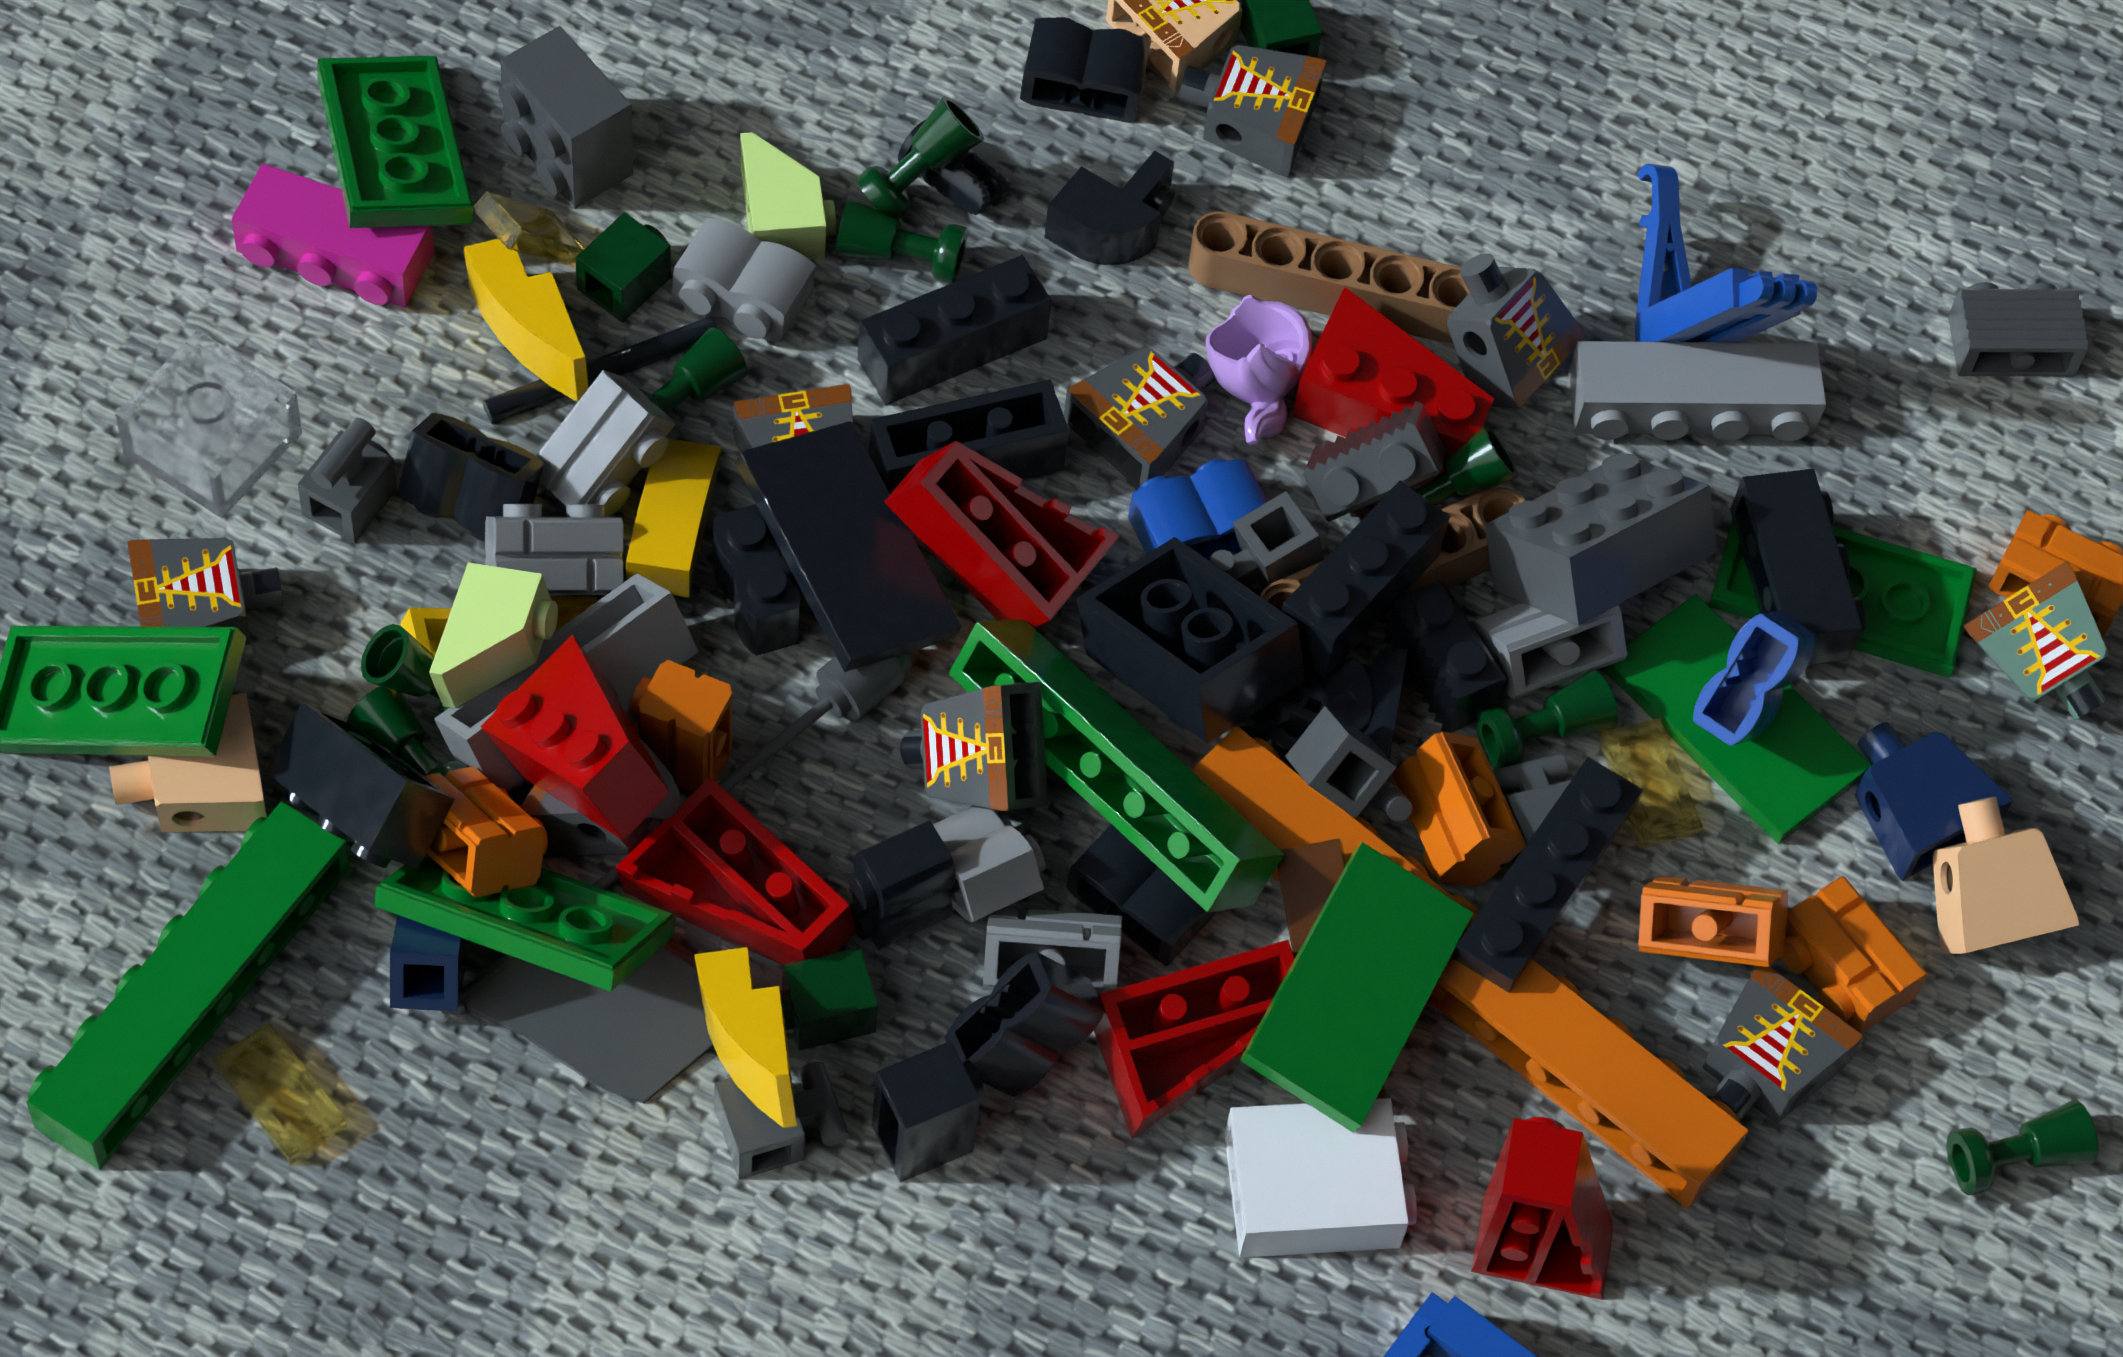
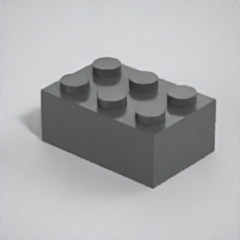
M1633 454L1610 456L1602 462L1601 466L1579 477L1562 480L1556 485L1555 489L1532 501L1517 503L1509 509L1508 513L1485 524L1494 591L1578 626L1717 553L1710 485L1683 476L1677 470L1664 469L1639 460Z

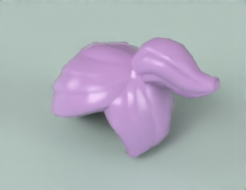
M1252 295L1244 296L1238 306L1232 309L1226 321L1209 332L1206 337V352L1214 377L1223 389L1232 396L1250 404L1251 409L1246 415L1244 422L1247 444L1256 446L1260 438H1275L1282 431L1288 417L1283 398L1300 381L1313 353V342L1308 322L1296 308L1278 301H1264Z

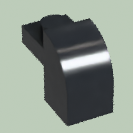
M1154 150L1122 189L1081 166L1049 203L1044 238L1072 255L1095 264L1120 265L1142 258L1157 246L1160 220L1169 209L1175 196V190L1171 188L1174 161Z

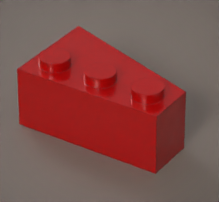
M1344 286L1300 378L1292 417L1346 437L1348 431L1357 433L1359 426L1368 428L1371 421L1379 423L1382 416L1390 419L1393 411L1401 414L1404 406L1413 409L1416 401L1424 404L1446 448L1447 455L1445 457L1447 459L1484 425H1487L1494 398ZM1442 466V470H1440V472H1441L1440 474H1442L1443 472H1445L1444 466Z
M957 441L921 459L884 502L997 621L1024 619L1033 628L1051 621L1120 537L1106 527L1096 529L1070 514L1071 507L1056 498L1047 501L1020 485L1021 478Z
M572 634L516 691L511 692L501 700L496 711L480 727L524 779L624 841L670 794V791L648 750L638 738L634 730L635 726L629 715L622 708L613 685Z
M711 777L678 807L677 812L671 818L665 819L615 867L626 894L672 913V915L741 947H748V950L781 965L833 954L857 932L850 904Z
M1288 940L1099 994L1098 997L1105 1013L1095 1028L1094 1033L1132 1139L1242 1063L1240 1059L1295 959Z
M1533 1117L1527 1120L1513 1119L1483 1198L1471 1272L1603 1300L1614 1226L1583 1132L1566 1129L1560 1122L1545 1117Z

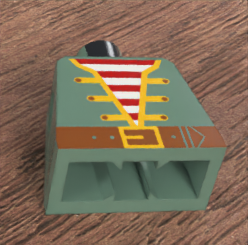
M2068 561L1964 625V628L1973 640L2031 702L2054 689L2073 719L2077 720L2107 701L2087 668L2108 656L2109 653Z

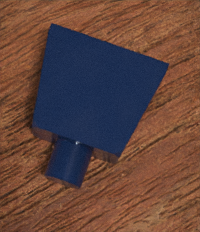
M1884 722L1869 730L1858 742L1859 748L1872 765L1865 771L1855 793V798L1901 881L1932 865L1934 850L1966 842L1958 809L1959 804L1996 796L2003 820L2012 803V799L1943 733L1932 732L1906 746L1888 722Z

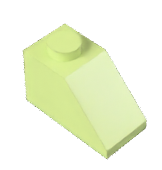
M753 132L740 133V170L749 232L760 241L784 245L801 253L810 260L824 259L826 237L836 236V215L834 201L823 200L820 177Z
M468 562L429 671L444 707L457 708L536 663L544 639L550 640L553 637L558 620L557 603L551 600L542 574Z

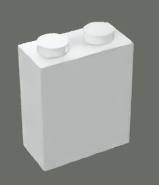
M1391 1098L1376 1099L1363 1125L1354 1133L1307 1103L1230 1108L1224 1135L1239 1258L1401 1247L1408 1225L1416 1224L1417 1204L1413 1185H1403L1400 1163H1406L1408 1157L1407 1132L1404 1122L1394 1123Z

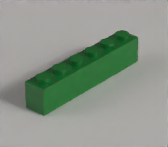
M1024 619L977 622L948 674L968 692L995 685L1041 682L1046 764L1206 912L1253 906L1284 853Z
M282 801L267 818L260 817L255 820L242 839L241 849L227 866L220 865L207 876L201 887L199 899L184 916L181 914L174 916L167 923L158 939V947L142 966L140 964L133 965L123 975L117 985L115 998L99 1016L96 1014L91 1015L82 1023L73 1038L72 1048L56 1067L53 1065L48 1066L37 1076L30 1088L29 1099L26 1101L34 1128L100 1170L350 870L346 841L318 826L316 822Z

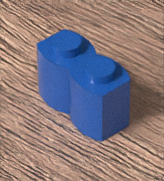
M1215 459L1200 466L1191 476L1171 478L1168 476H1157L1144 482L1137 491L1132 493L1128 519L1145 554L1176 537L1204 558L1210 560L1211 555L1219 550H1227L1233 556L1240 552L1233 522L1268 501L1247 460L1226 461Z
M1780 610L1760 613L1750 619L1739 630L1730 646L1727 668L1714 675L1700 692L1694 708L1693 722L1729 746L1751 741L1761 735L1771 725L1779 711L1783 688L1793 683L1810 663L1816 647L1817 634Z

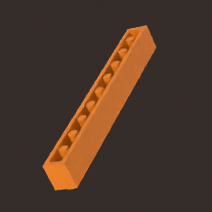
M1237 725L1192 769L1199 778L1279 850L1339 838L1343 845L1345 862L1347 864L1354 849L1364 842L1473 912L1461 938L1479 914L1468 900L1459 895L1449 894L1430 879L1426 869L1416 859L1408 855H1400L1382 841L1377 831L1368 821L1360 816L1355 818L1349 815L1342 808L1308 786L1298 773L1280 760L1278 753L1268 742L1258 737L1252 738ZM1276 867L1271 876L1280 882L1278 868ZM1453 951L1428 1002L1684 1207L1689 1209L1737 1155L1749 1130L1740 1124L1733 1110L1719 1100L1707 1098L1687 1082L1684 1073L1673 1062L1665 1058L1655 1057L1636 1042L1631 1031L1621 1021L1614 1017H1605L1583 1000L1579 990L1569 980L1562 976H1553L1531 959L1508 993L1452 958Z

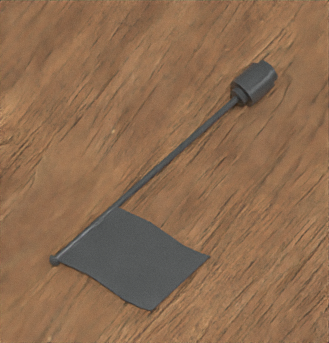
M908 653L847 672L843 671L836 656L817 670L819 686L816 688V694L820 702L718 784L729 792L827 712H830L837 718L846 715L851 720H859L904 683V674L912 668V662ZM615 867L592 885L604 890L610 888L620 880ZM664 946L611 992L505 954L462 989L458 1012L448 1011L453 1015H461L468 1010L524 1036L592 1084L625 1099L643 1104L714 1047L708 1034L697 969Z

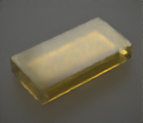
M488 191L485 192L473 207L476 210L475 213L507 249L564 265L575 264V257L585 249L582 243L551 210Z
M1660 718L1600 732L1598 743L1608 768L1643 789L1639 803L1628 817L1640 849L1700 836L1703 825Z
M270 1022L213 1058L216 1070L290 1166L348 1128L346 1119Z

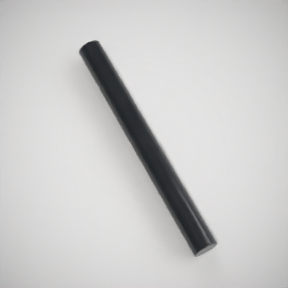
M710 316L586 362L588 388L603 370L621 376L690 350L710 327L717 328L713 319ZM539 379L485 399L482 403L492 424L566 395Z

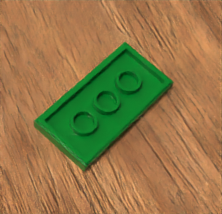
M437 56L318 59L317 79L349 228L472 224L474 206Z
M1732 519L1708 606L1752 619L1760 614ZM1832 526L1836 543L1843 544L1848 554V582L1853 597L1860 598L1865 610V631L1859 635L1853 650L1949 678L1954 669L1977 568Z
M1695 593L1626 645L1627 656L1625 660L1608 665L1603 668V671L1779 845L1860 782L1871 764L1790 685L1783 688L1781 705L1771 725L1761 735L1751 741L1729 746L1694 723L1693 713L1698 696L1714 675L1727 668L1728 652L1737 635Z
M10 626L0 661V753L216 757L247 637L237 627Z
M1362 842L1354 849L1240 1061L1354 1133L1363 1125L1473 912Z
M427 853L418 869L403 865L376 886L374 905L377 908L610 992L674 937L676 916L672 915V913L545 868H541V877L538 878L535 885L512 890L504 886L499 893L475 898Z

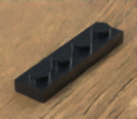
M1587 757L1461 938L1452 958L1509 993L1639 803L1643 789Z

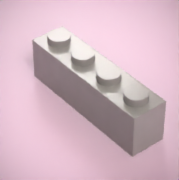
M1577 341L1568 370L1574 433L1593 434L1595 437L1604 440L1616 439L1625 434H1653L1661 440H1675L1686 434L1713 435L1715 438L1724 441L1737 440L1745 435H1773L1781 441H1794L1806 435L1814 436L1826 406L1818 344Z
M636 573L554 632L550 640L544 639L535 664L459 707L448 708L434 718L455 761L461 762L467 767L474 766L488 778L490 783L504 788L507 792L515 790L525 783L526 779L517 772L480 726L496 711L501 700L511 692L516 691L572 634L611 682L618 694L617 698L625 710L640 680L643 677L652 679L660 663L671 660L682 664L699 652L672 592Z

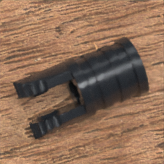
M925 120L919 123L903 142L898 153V162L914 149L911 139ZM971 149L941 169H935L930 166L919 176L928 185L936 188L941 195L949 198L959 207H963L965 211L974 215L986 211L990 204L996 206L1011 196L1010 191L1012 189L1006 178L1001 173H997L992 166L978 157L977 153Z

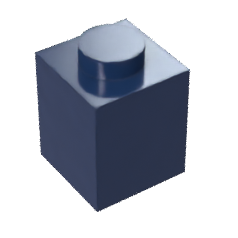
M398 915L390 949V1008L458 1012L466 968V939Z

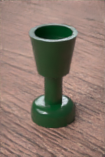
M943 96L911 139L914 149L889 172L875 165L866 168L856 178L862 192L879 211L900 219L910 208V198L905 189L930 166L935 169H941L983 142L984 136L972 118L949 97Z
M850 198L839 227L836 256L890 261L895 253L932 262L933 277L936 281L949 285L956 282L966 249L968 228L956 224L947 225L941 231L938 239L901 229L899 219Z
M710 327L673 367V379L653 394L641 388L638 389L667 414L688 397L693 400H701L744 379L748 375V368L743 355L734 342L722 331Z
M1484 425L1443 463L1445 472L1414 491L1437 506L1457 493L1464 498H1468L1517 479L1518 473L1500 439L1489 426Z
M391 624L375 633L362 655L361 672L363 678L368 683L415 697L430 694L440 700L429 674L435 656L401 625ZM440 700L439 710L441 714L450 707H444Z
M1590 671L1548 696L1544 701L1543 709L1514 719L1509 712L1500 707H1493L1479 712L1476 716V729L1480 744L1493 767L1497 769L1518 764L1523 758L1524 743L1550 733H1553L1559 739L1615 730L1618 726L1619 716L1617 704L1609 684L1600 673Z
M379 686L358 701L349 714L348 721L363 730L423 776L440 773L445 777L448 771L467 767L458 761H449L443 764L437 762L423 745L425 731L404 693Z
M2071 1100L2023 1123L2019 1128V1135L1988 1142L1985 1136L1974 1128L1950 1131L1947 1136L1946 1150L1948 1161L1961 1191L1966 1195H1974L1989 1190L1995 1181L1996 1168L2026 1160L2034 1168L2094 1164L2098 1156V1138L2094 1123L2085 1106L2078 1100Z

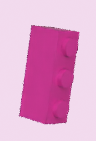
M263 163L231 218L236 251L242 253L253 264L261 267H271L275 264L299 272L305 280L312 284L327 286L332 283L353 290L362 299L375 305H384L389 302L406 308L435 253L433 226L349 228L341 189Z

